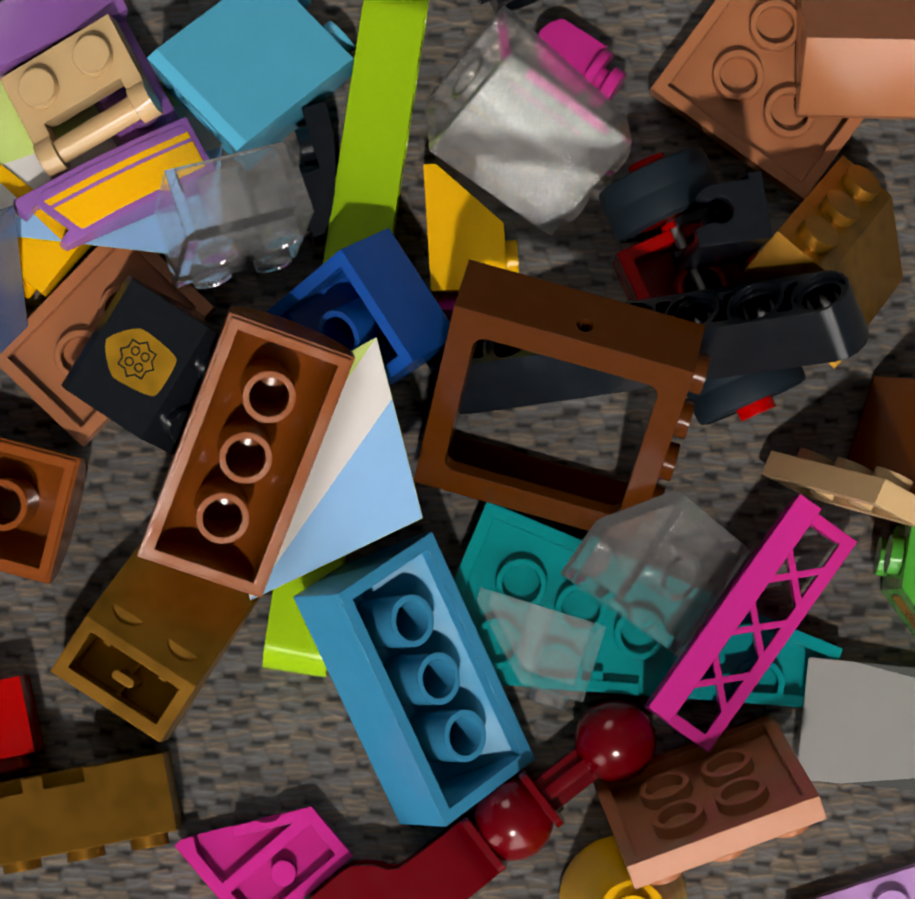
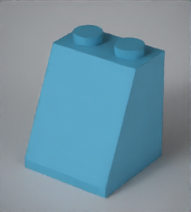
M221 0L147 57L160 84L222 143V149L246 174L256 167L305 120L302 112L303 107L324 102L352 76L354 58L349 53L355 49L354 44L331 20L322 26L306 10L311 4L310 0Z

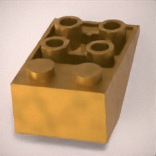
M139 544L88 612L50 672L153 739L163 742L170 738L260 597L250 601L248 593L138 557Z

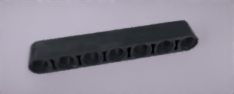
M835 270L811 272L624 302L705 325L699 351L711 356L705 380L844 360L858 353L866 345L869 338V328L849 279L843 273ZM580 329L581 331L589 332L586 329ZM481 339L477 340L459 414H473L653 387L512 346ZM444 349L426 362L436 381Z

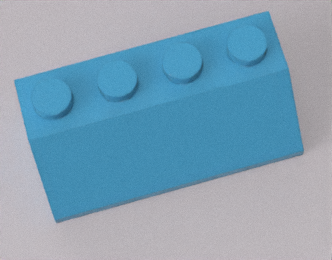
M432 532L421 533L344 564L293 597L399 824L446 827L535 760Z

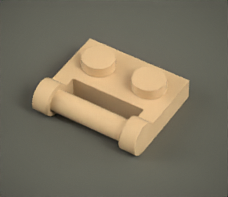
M106 14L0 78L34 145L33 149L38 161L51 178H56L70 170V161L139 120L147 124L163 114L162 106L117 20L109 14ZM125 86L127 98L57 138L53 128Z

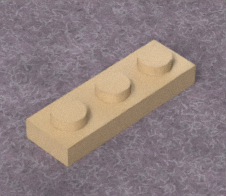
M800 448L797 456L771 450L761 472L766 477L809 499L915 527V495L910 492L913 481L889 469L876 466L873 472L863 465L842 457H837L834 462L819 453Z

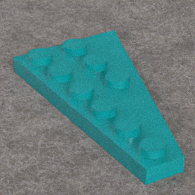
M488 502L485 504L454 579L501 685L651 696L720 600V597ZM749 613L738 627L750 626ZM758 614L760 624L775 621ZM778 628L761 631L764 648ZM795 630L744 703L803 707L808 659L814 657L839 660L843 649ZM752 632L732 635L718 654L722 676L748 672L756 660ZM712 666L708 668L701 680L713 678ZM741 681L723 683L726 701ZM715 685L694 688L687 699L717 701Z

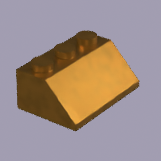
M842 155L733 284L835 270L843 273L849 279L868 326L903 280L892 196L880 186L878 179L871 171L863 166L854 165ZM842 360L828 364L835 369Z

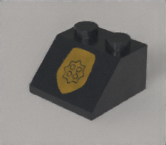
M127 275L61 386L141 440L174 455L223 325Z

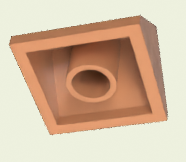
M797 0L796 117L915 119V0Z

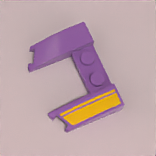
M3 0L0 2V78L106 14H109L117 20L163 109V114L146 124L139 120L112 136L117 146L116 148L73 168L15 199L13 203L14 210L19 217L27 222L38 209L47 213L68 229L60 243V247L68 251L210 191L215 169L187 117L179 119L126 21L128 8L124 0ZM125 86L94 104L99 114L127 98Z

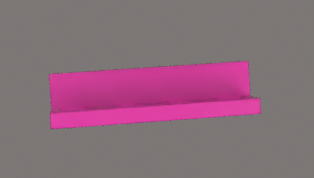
M802 494L791 498L643 706L706 752L711 750L857 543L856 540L819 515L821 508ZM809 526L836 545V548L821 568L797 571L793 549ZM784 561H786L787 573L775 575ZM815 576L801 595L798 578ZM789 580L793 602L792 610L784 620L760 624L756 606L757 599L769 583ZM749 613L750 626L738 627ZM778 628L764 648L761 631ZM752 632L756 660L748 672L722 676L718 654L732 635ZM712 666L713 678L701 680L708 668ZM741 681L726 701L723 683ZM715 685L719 713L703 733L679 716L677 712L694 688Z

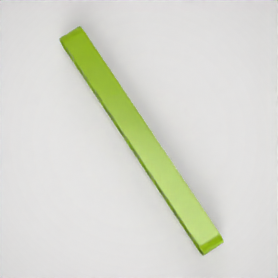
M363 0L336 174L335 195L328 226L323 264L340 249L389 228L393 235L395 233L429 0ZM346 555L273 590L263 652L262 667L264 669L327 677L328 670L293 597L333 570L344 565Z

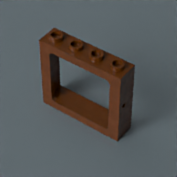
M469 259L451 317L414 482L636 544L644 519L655 523L657 521L666 485L657 483L658 478L669 482L672 478L680 450V444L672 442V437L685 439L695 406V400L686 398L687 393L691 392L700 395L704 386L711 360L710 355L699 352L705 325ZM580 329H586V330L589 331V332H584V331H581ZM486 339L652 386L657 391V397L629 482H621L454 435L477 340Z

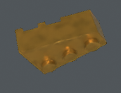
M170 750L0 781V866H3L4 874L43 867L41 858L66 853L67 862L105 856V845L130 840L131 851L166 845L170 843L168 832L177 831L183 826Z

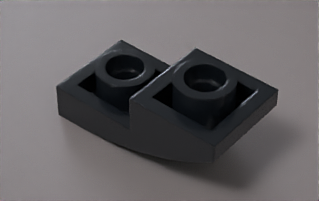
M326 101L302 108L307 126L295 129L305 166L318 163L319 169L295 176L300 194L288 197L298 232L303 233L311 230L316 246L326 244L338 168L335 137Z

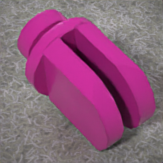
M558 19L548 23L540 30L531 57V69L538 77L573 99L577 97L581 101H585L595 90L598 92L596 99L608 105L621 88L627 76V73L618 67H615L612 71L609 70L608 67L611 64L614 53L607 49V45L565 19Z

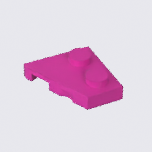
M313 805L187 836L174 845L219 899H304L354 855Z

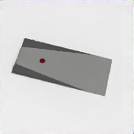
M814 657L808 659L798 760L811 781L915 790V667Z

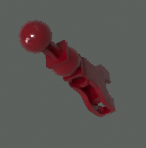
M622 700L603 701L589 708L578 722L574 734L575 748L535 779L524 768L519 772L518 777L520 779H508L475 804L472 815L467 812L402 862L389 863L370 858L353 860L320 886L307 899L470 898L507 868L506 861L525 860L539 853L549 841L554 824L559 828L565 823L564 817L558 809L598 778L608 782L627 781L643 772L650 764L656 748L655 729L648 715L636 705Z

